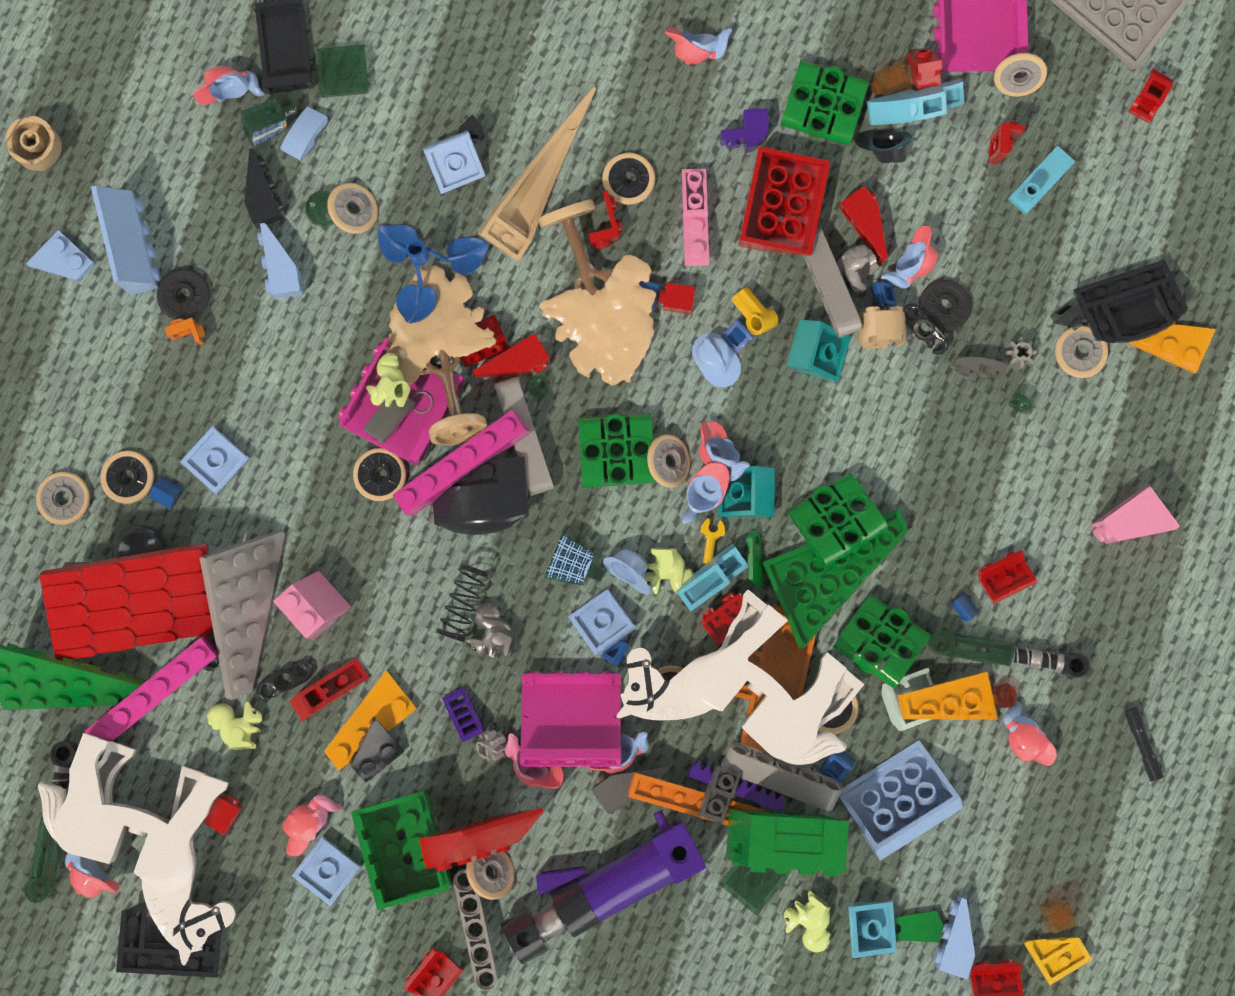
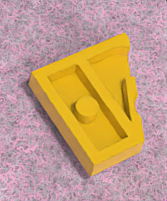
M1079 937L1036 939L1023 942L1049 985L1092 960Z

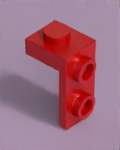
M608 190L603 191V199L611 228L589 234L591 248L597 247L598 250L611 246L610 243L619 241V234L623 233L620 219L615 220L613 211L617 210L614 196L609 197Z

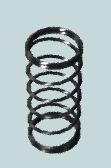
M460 563L458 571L480 584L461 580H454L453 582L455 585L475 596H469L459 593H449V596L455 599L456 601L468 606L471 609L451 605H446L444 607L449 612L459 616L460 618L468 622L449 618H440V621L442 623L461 632L462 634L451 633L437 628V631L435 632L464 643L466 640V638L464 637H466L467 634L464 631L458 629L457 627L445 622L444 620L462 624L472 623L466 617L449 609L454 608L470 612L476 611V609L473 606L463 602L462 600L454 597L453 595L472 599H480L481 597L478 594L461 586L458 583H464L480 587H484L485 584L480 580L466 574L462 570H466L486 578L488 577L489 573L474 568L472 566Z

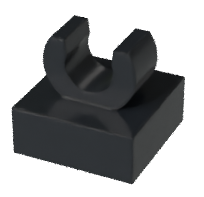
M1068 301L1050 317L1055 324L1067 326L1068 328L1072 327L1076 331L1082 326L1077 316L1083 312V309L1078 303Z

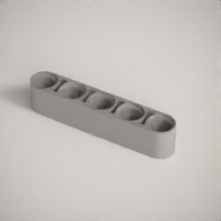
M818 227L811 256L803 255L833 329L837 337L840 338L862 330V325L824 233Z
M518 377L494 383L504 415L511 410L518 412L532 432L514 445L517 456L525 457L527 486L530 495L533 496L554 489Z
M738 742L730 744L721 764L722 768L741 774L740 778L827 811L833 810L843 790L842 784L833 778L799 765L787 763L768 753Z
M464 867L454 876L455 893L476 986L480 990L489 991L496 986L498 981L497 965L482 897L473 890L471 885L464 886L459 882V875L466 873V867ZM465 899H475L477 908L475 910L465 908ZM471 923H480L483 932L479 935L472 934L469 929ZM478 947L485 948L488 951V957L485 959L477 958L475 949ZM483 972H489L493 975L494 981L490 984H485L481 981L480 975Z

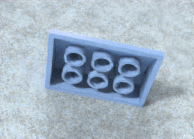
M92 186L91 190L113 281L130 295L157 289V281L161 280L158 267L153 265L152 258L155 257L153 245L151 243L148 244L146 235L150 234L146 220H142L141 212L144 211L141 198H137L132 191Z
M920 740L845 786L839 796L880 861L963 809L959 795Z

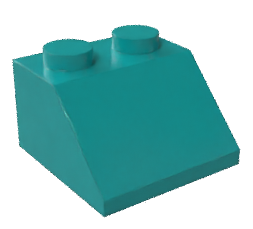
M799 320L787 366L804 374L839 382L851 336L846 335L838 338L833 327L821 321Z
M749 466L741 477L735 481H729L726 494L718 505V517H774L775 468Z

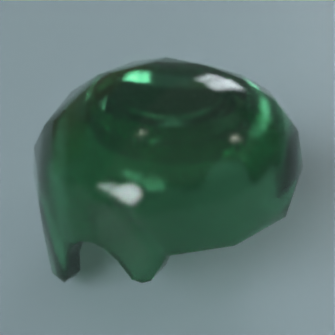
M320 190L308 197L304 207V214L311 224L320 227L335 224L328 212V198L331 192Z

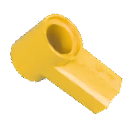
M748 287L743 288L731 299L747 319L746 325L752 334L760 335L777 326L778 316L776 312L771 308H765Z

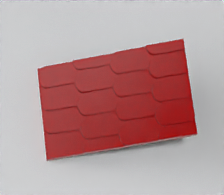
M207 542L96 562H65L61 568L41 571L39 578L55 659L62 661L63 658L91 657L99 653L173 642L181 638L203 636L205 633L206 635L212 634L214 631L199 558L209 554Z

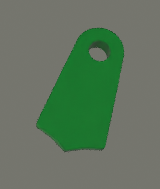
M755 529L751 530L750 534L747 535L746 542L749 548L748 580L754 583L755 588H758L766 583L763 567L764 558L761 535Z
M936 910L894 917L895 924L900 925L899 932L895 933L896 940L939 942L944 925Z

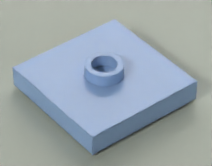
M468 130L423 148L441 194L486 176Z
M212 426L180 463L218 495L250 458Z
M608 588L568 616L596 657L636 629V626Z
M323 835L292 874V877L329 906H332L362 865Z

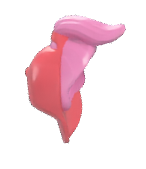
M510 733L505 746V754L513 761V768L518 779L531 788H559L563 782L561 767H521V745L518 743L519 739Z
M319 794L309 804L300 805L292 809L283 823V830L289 836L286 853L290 856H299L304 853L309 842L315 839L316 833L325 825L328 812H337L342 809L343 805L337 804L329 797Z

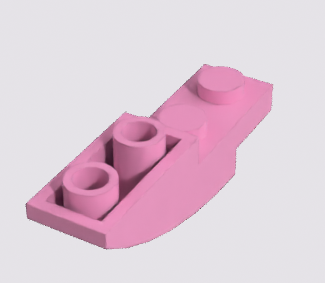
M682 169L685 266L709 265L706 169Z

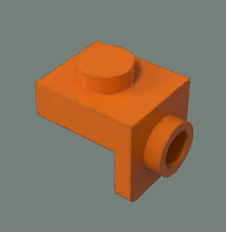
M193 318L173 320L170 322V326L164 328L167 337L171 340L192 333L197 344H204L202 338L206 336L201 323H197Z

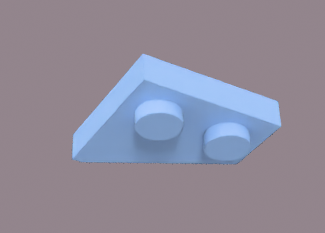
M59 230L26 263L30 268L60 275L75 281H79L95 265Z

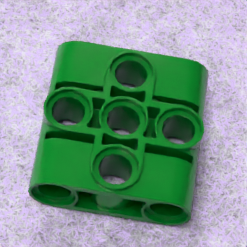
M800 59L780 125L807 133L815 139L823 138L849 146L869 80L843 73L837 67L831 66L827 68ZM819 71L823 72L819 86H816ZM833 76L837 79L838 83L831 85L825 78ZM843 79H846L843 93H839ZM804 92L808 98L800 100L796 97V93ZM827 99L831 105L823 107L819 104V100ZM850 106L854 113L846 114L842 111V107ZM809 112L810 115L807 121L806 127H803L806 113ZM831 119H832V120H834V122H833V126H832V129H831V132H830V135H829V134H827V131H828V128H829V125H830V122H831ZM819 121L823 124L824 128L816 130L811 123Z
M651 413L613 414L610 416L578 418L583 488L620 487L623 485L656 483L648 468V452L644 455H638L634 450L635 445L638 443L646 444L649 450L653 442ZM626 419H629L630 424V437L628 438ZM604 420L605 439H601L600 421ZM611 421H619L622 424V429L619 432L610 431L608 425ZM616 444L624 449L623 454L618 457L610 453V448ZM588 447H597L600 451L599 455L596 458H589L585 453ZM629 462H632L633 481H630ZM603 463H607V483H604ZM622 469L626 474L625 478L621 481L614 480L611 476L613 470Z
M850 472L828 486L818 487L813 495L788 509L791 520L825 568L849 553L858 552L862 545L889 529L881 513ZM822 497H827L831 501L822 504L818 500ZM855 504H862L865 508L862 510H855L852 508V506H854ZM836 516H840L844 519V521H842L841 523H835L832 521V519ZM820 529L823 533L819 536H814L811 534V531ZM847 536H855L858 540L849 543L845 538Z
M870 593L838 637L833 648L854 661L862 673L873 674L895 689L932 635L909 620L904 610L900 608L893 609ZM886 613V617L883 621H880L883 614ZM891 620L896 621L899 626L894 625ZM857 624L863 625L866 630L859 628ZM906 627L909 628L906 634L902 636L901 634ZM878 638L884 639L887 644L881 643ZM861 646H863L864 648L862 649L860 654L857 655L856 652L859 650ZM899 652L904 653L907 658L902 657ZM865 656L871 657L874 662L868 661ZM885 661L886 663L881 670L877 669L881 662Z

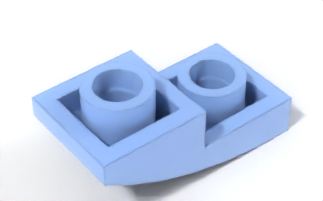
M307 106L285 137L281 150L301 161L315 145L314 138L328 123L327 116Z

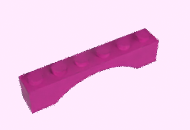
M511 410L393 494V497L405 515L415 516L432 504L443 492L467 473L495 455L512 447L532 432L519 413Z
M205 633L97 720L85 732L112 742L218 656L216 645Z

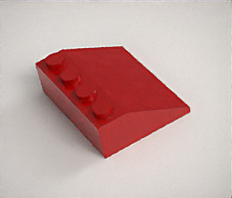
M759 146L738 246L766 252L811 256L831 161Z
M536 808L498 815L419 839L426 869L436 868L437 872L452 868L451 863L457 862V865L472 862L471 857L476 856L477 859L489 857L492 850H496V853L511 850L510 845L522 840L542 815L543 809Z

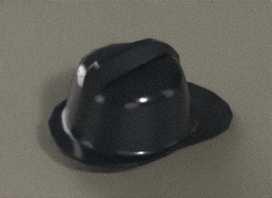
M873 129L859 133L854 141L858 147L873 151L877 160L881 163H901L906 161L907 144L911 141L912 136L904 131Z

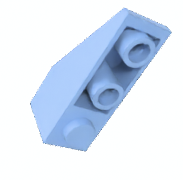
M261 223L258 240L260 246H264L265 255H261L263 269H267L268 278L265 279L267 293H271L274 299L303 295L299 269L265 223Z
M958 896L957 900L951 902L949 914L952 916L949 924L944 925L941 933V938L944 941L942 947L936 949L933 961L936 962L935 967L938 970L968 980L975 958L967 899Z

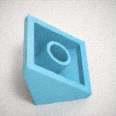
M855 902L848 907L852 958L897 952L893 902Z

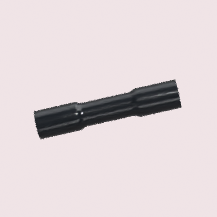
M1138 707L1125 710V717L1131 732L1134 734L1149 781L1152 782L1163 778V772L1151 747Z

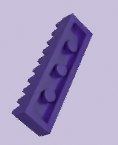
M697 760L694 765H691L688 776L709 784L714 770L710 772V765L708 764L701 769V762ZM744 779L737 785L735 795L782 813L785 805L783 794L779 793L775 798V791L770 789L766 794V788L761 786L756 790L755 783H751L747 787V780Z

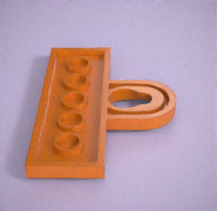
M772 604L771 607L786 618L781 606ZM786 622L762 644L761 652L754 651L748 657V661L776 680L793 700L803 693L816 635L803 649L799 650L789 624ZM743 685L735 697L750 700L746 713L747 718L765 695L762 693L759 697L747 687L748 685ZM743 729L740 743L768 753Z

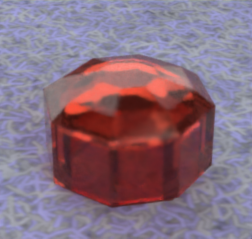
M1008 683L997 685L992 691L994 704L1000 708L1013 706L1017 700L1015 688Z

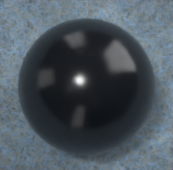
M133 525L124 529L116 537L112 547V557L114 559L166 550L168 545L163 535L155 528L147 525Z

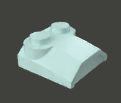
M929 668L904 676L895 689L886 683L882 684V698L890 720L898 731H903L932 720L902 719L897 697L898 694L933 685Z

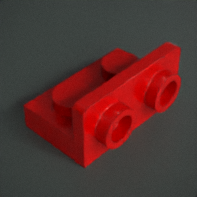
M1005 121L997 127L990 135L988 164L998 165L1012 151L1014 141L1025 131L1024 125H1018L1016 121Z

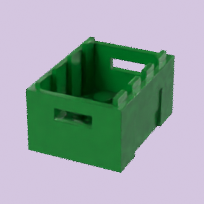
M428 789L358 808L351 812L377 910L450 890L454 885L450 869L437 872L436 868L426 869L419 839L437 834L433 818L434 809ZM398 831H405L406 838L404 840L398 839ZM407 854L413 858L410 864H406L403 860Z
M729 809L726 859L732 861V865L750 867V872L766 873V868L775 869L774 873L790 874V870H799V875H815V871H823V876L839 877V872L846 873L849 821L821 814Z

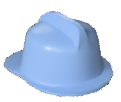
M706 333L695 340L692 347V356L709 383L717 387H727L734 384L741 373V364L732 347L717 333Z
M623 549L615 556L603 559L605 568L611 574L628 583L640 593L650 594V588L644 580L647 563L640 554L629 549Z

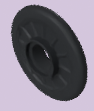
M176 269L169 272L163 277L157 288V302L160 309L166 316L174 320L198 317L204 312L210 299L209 286L206 280L198 272L191 269ZM183 288L188 289L190 293L189 298L185 301H179L177 299V292Z
M938 280L929 284L919 298V310H922L926 317L933 319L942 332H951L959 329L966 323L971 313V299L968 292L960 284L951 280ZM948 300L951 303V310L949 312H942L938 307L939 301Z

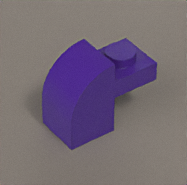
M768 108L743 110V129L721 130L720 146L726 145V148L733 149L740 147V144H744L745 153L758 149L765 141L769 127Z

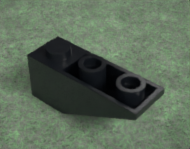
M250 148L244 203L254 226L260 229L261 223L270 225L284 219L281 211H284L285 207L280 197L275 198L272 190L276 186L271 175L266 176L263 170L267 165L262 154H257L253 148Z

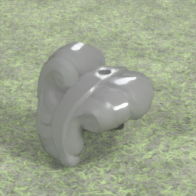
M865 245L848 249L836 262L842 277H846L853 291L860 294L867 289L869 284L866 277L874 274L880 268L876 264L877 261L874 253Z

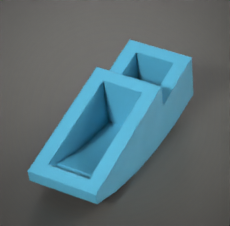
M732 543L695 572L676 592L688 609L692 611L729 585L732 578L748 568V564Z

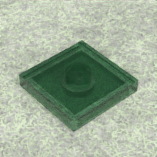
M364 45L316 49L321 98L369 94Z
M733 865L718 884L758 916L788 877L785 874L774 873L775 869L766 868V873L750 872V867Z

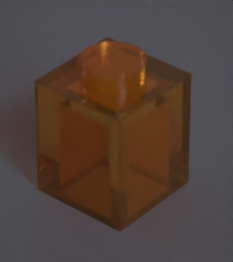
M902 62L876 72L872 79L873 82H871L874 94L880 97L907 90L911 85Z
M1059 899L1039 906L1046 929L1052 934L1077 926L1068 901Z

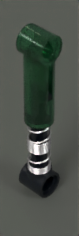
M945 630L931 633L932 636L927 642L929 650L936 655L1010 667L1012 663H1017V666L1018 664H1025L1029 668L1033 667L1036 669L1043 667L1048 668L1049 671L1054 669L1055 672L1057 671L1070 678L1083 677L1090 668L1088 659L1080 653H1056L1055 655L1049 654L1048 651L1042 653V650L1031 648L1028 650L1026 647L1019 649L1014 646L1013 642ZM938 636H943L947 641L946 647L942 650L938 649L935 644ZM955 643L975 646L977 649L975 651L954 646ZM1072 659H1076L1079 662L1080 667L1077 672H1073L1070 669L1069 664Z
M73 741L58 742L54 744L50 751V758L53 764L52 771L54 772L53 780L50 782L64 788L66 796L69 790L67 787L68 780H70L69 770L78 749V745ZM63 747H67L70 750V757L67 760H64L61 756ZM43 815L40 818L29 881L24 888L26 898L33 903H40L53 896L55 892L54 880L61 848L48 832ZM37 883H41L45 888L42 896L35 890Z

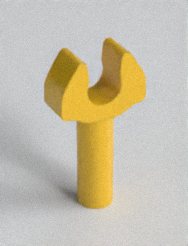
M709 518L701 526L700 532L707 538L703 564H706L713 558L716 540L720 536L725 535V527L721 520L718 523V530L716 532L709 531Z

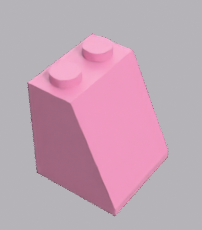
M1151 486L1138 490L1091 524L1094 527L1093 534L1100 542L1104 541L1105 544L1164 533L1180 527Z
M320 571L292 584L273 601L306 639L313 640L351 608Z

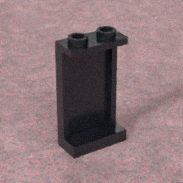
M260 0L259 3H254L253 9L256 13L263 73L261 82L264 92L272 94L312 89L313 79L302 0Z

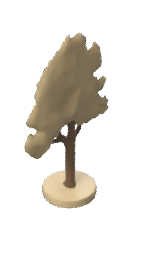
M593 199L563 207L538 219L541 228L563 224L579 269V277L574 284L575 289L567 290L549 300L545 299L540 303L539 308L543 311L542 315L548 318L549 321L553 317L563 324L557 327L556 340L562 342L568 337L571 341L577 342L578 346L569 354L577 371L589 378L590 372L596 368L601 373V379L614 386L622 380H625L627 383L630 382L641 359L646 356V351L651 344V338L654 336V321L649 313L652 312L656 293L651 289L640 287V281H649L651 268L648 263L643 262L636 256H623L622 260L616 264L613 270L598 271L591 265L574 222L575 218L595 209ZM593 276L605 282L603 289L597 290L594 287ZM581 283L585 285L584 290L581 289Z
M433 265L426 270L420 268L423 287H431L436 292L437 303L433 312L424 320L410 324L405 321L395 303L393 310L390 312L391 321L389 327L392 333L389 334L390 343L387 346V353H394L398 357V369L402 371L404 380L409 387L423 374H435L441 379L450 416L433 424L429 429V436L431 442L436 445L450 446L466 443L488 427L484 416L473 413H461L453 375L454 368L458 365L461 356H468L485 347L490 348L495 344L496 340L493 337L494 333L489 328L483 330L475 324L481 321L484 309L477 307L472 311L463 305L473 295L467 278L459 273H455V278L450 282L445 277L444 269ZM416 274L414 275L412 281L408 283V285H415L418 287V279ZM439 356L442 364L441 369L430 363L432 357ZM451 356L454 358L453 363H450Z

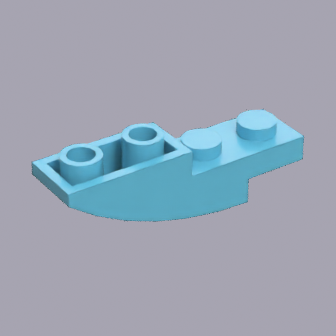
M957 79L918 91L907 89L867 101L869 124H897L947 114V109L965 104L963 81Z

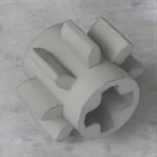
M1022 337L1018 339L1017 345L1011 341L1008 344L1011 351L1005 353L1006 356H1010L1011 361L1009 365L1016 363L1019 369L1023 368L1024 362L1031 365L1033 360L1030 357L1037 353V351L1031 348L1033 342L1025 343ZM1023 349L1025 351L1023 356L1018 357L1019 350Z
M487 730L479 734L481 740L477 741L476 749L482 758H487L488 761L492 759L496 761L504 756L502 751L506 749L507 742L502 733L495 730Z

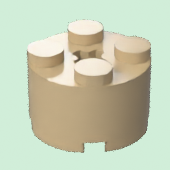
M29 116L15 120L6 132L9 154L27 169L45 171L58 160L61 154L62 141L58 133L45 120L39 117Z
M880 307L865 308L866 312L858 313L862 325V330L857 331L858 347L876 349L888 348V345L892 344V342H895L896 346L907 343L903 307H890L888 310L880 311Z

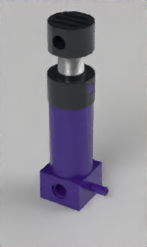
M662 810L655 812L653 816L661 831L652 835L651 840L586 876L576 879L563 888L550 893L554 903L552 907L540 912V914L538 913V915L533 916L530 910L526 908L500 922L505 937L519 962L523 965L549 951L546 940L564 929L569 930L572 937L575 938L581 933L599 925L601 921L670 883L675 882V884H678L706 869L707 867L682 820L670 825ZM677 846L685 848V853L681 857L672 855L673 849ZM528 932L531 935V939L523 941L519 937V933Z

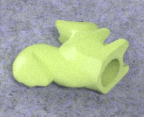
M387 353L378 361L377 373L381 379L377 386H366L370 400L375 406H379L385 401V406L390 407L392 402L396 400L397 405L403 407L411 390L404 380L402 371L398 369V357L394 353Z
M651 548V553L655 555V562L647 564V568L651 569L652 572H646L644 580L653 589L654 593L658 594L661 579H670L671 588L677 593L676 591L694 573L692 569L685 568V562L677 552V549Z
M246 702L243 717L235 718L232 707L226 703H218L210 708L207 714L208 724L212 726L213 730L220 731V736L229 749H256V744L251 741L250 736L252 733L261 731L253 726L263 720V716L258 710L254 709L249 702Z
M810 890L808 892L809 901L807 904L803 905L796 900L795 907L797 910L786 908L784 919L786 922V933L791 932L799 924L803 925L806 928L802 936L804 946L808 950L818 953L828 948L831 941L829 939L830 932L826 930L830 923L829 911L831 908L823 899Z

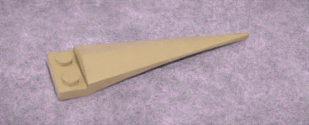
M596 87L591 88L491 210L488 219L478 235L515 261L519 262L532 242L539 223L538 219L542 215L559 170L592 100Z

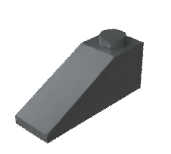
M662 766L611 774L609 777L603 774L593 781L595 787L591 791L605 811L610 814L631 799L627 796L633 772L659 779L669 772L668 768Z

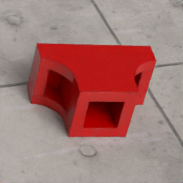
M931 48L907 52L912 83L917 89L941 85L940 72L942 70V60Z
M1152 68L1128 112L1149 123L1171 90L1173 79Z

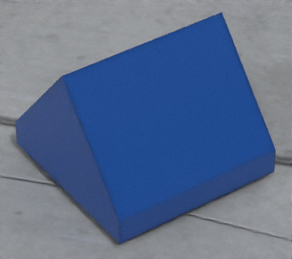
M877 282L871 286L875 307L884 309L897 306L891 282Z
M160 477L152 486L150 499L172 510L183 488Z
M619 640L604 651L601 657L620 668L632 647Z

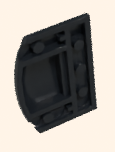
M1165 260L1073 290L1079 305L1083 309L1084 317L1095 341L1126 343L1149 338L1174 325L1182 314L1188 311L1187 304Z
M525 457L487 460L467 473L433 502L434 524L455 533L484 535L509 529L522 517L526 519L529 516Z
M141 902L129 909L126 908L121 912L116 972L218 978L222 929L210 934L203 944V949L191 952L187 963L182 965L179 950L172 946L162 935L148 910L146 902Z

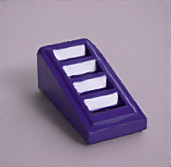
M464 687L442 698L462 742L485 732V728ZM463 696L464 701L451 706V701ZM467 705L468 710L458 715L455 714V710ZM469 714L472 715V719L460 724L459 719ZM473 723L476 724V728L466 733L464 732L463 728Z
M579 866L538 872L536 874L538 895L586 875V867Z

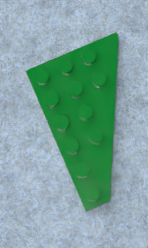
M899 509L882 515L889 528L887 531L862 545L858 552L849 553L826 568L809 545L763 562V567L782 611L788 620L787 622L799 650L803 649L908 534L907 525ZM847 536L845 538L849 543L858 540L855 536Z
M7 643V646L0 645V703L3 710L114 706L147 681L146 679L130 677L120 672L117 675L101 671V667L74 662L67 658H63L60 661L45 657V652L21 648L11 643Z

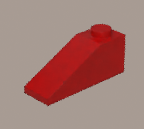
M863 186L843 200L838 208L866 246L874 253L880 265H882L888 256L879 205L877 204L878 198L871 189L867 190Z
M534 333L472 372L476 379L531 374L534 371L536 374H539L549 367L547 363L551 361Z
M354 658L296 694L289 702L301 721L304 722L370 677L358 659Z

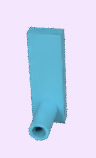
M1057 146L1015 190L1008 200L1026 215L1075 161Z

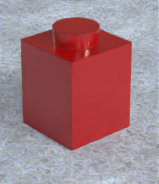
M666 283L665 290L660 289L659 304H663L662 311L691 315L695 287Z
M220 795L216 798L209 814L202 823L225 835L230 831L243 807L238 805L240 801L232 795Z

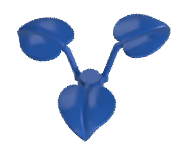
M379 225L378 229L380 250L388 261L401 263L408 255L414 264L418 287L415 285L405 286L399 291L396 298L398 311L405 321L410 324L427 318L433 312L437 303L435 290L431 287H423L420 265H424L429 260V255H433L445 262H451L452 269L459 274H470L481 266L489 248L488 243L481 239L459 238L447 246L446 252L449 257H445L433 251L431 247L426 248L423 241L418 239L416 231L410 226Z

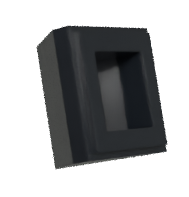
M473 114L459 126V133L468 130L471 139H484V131Z

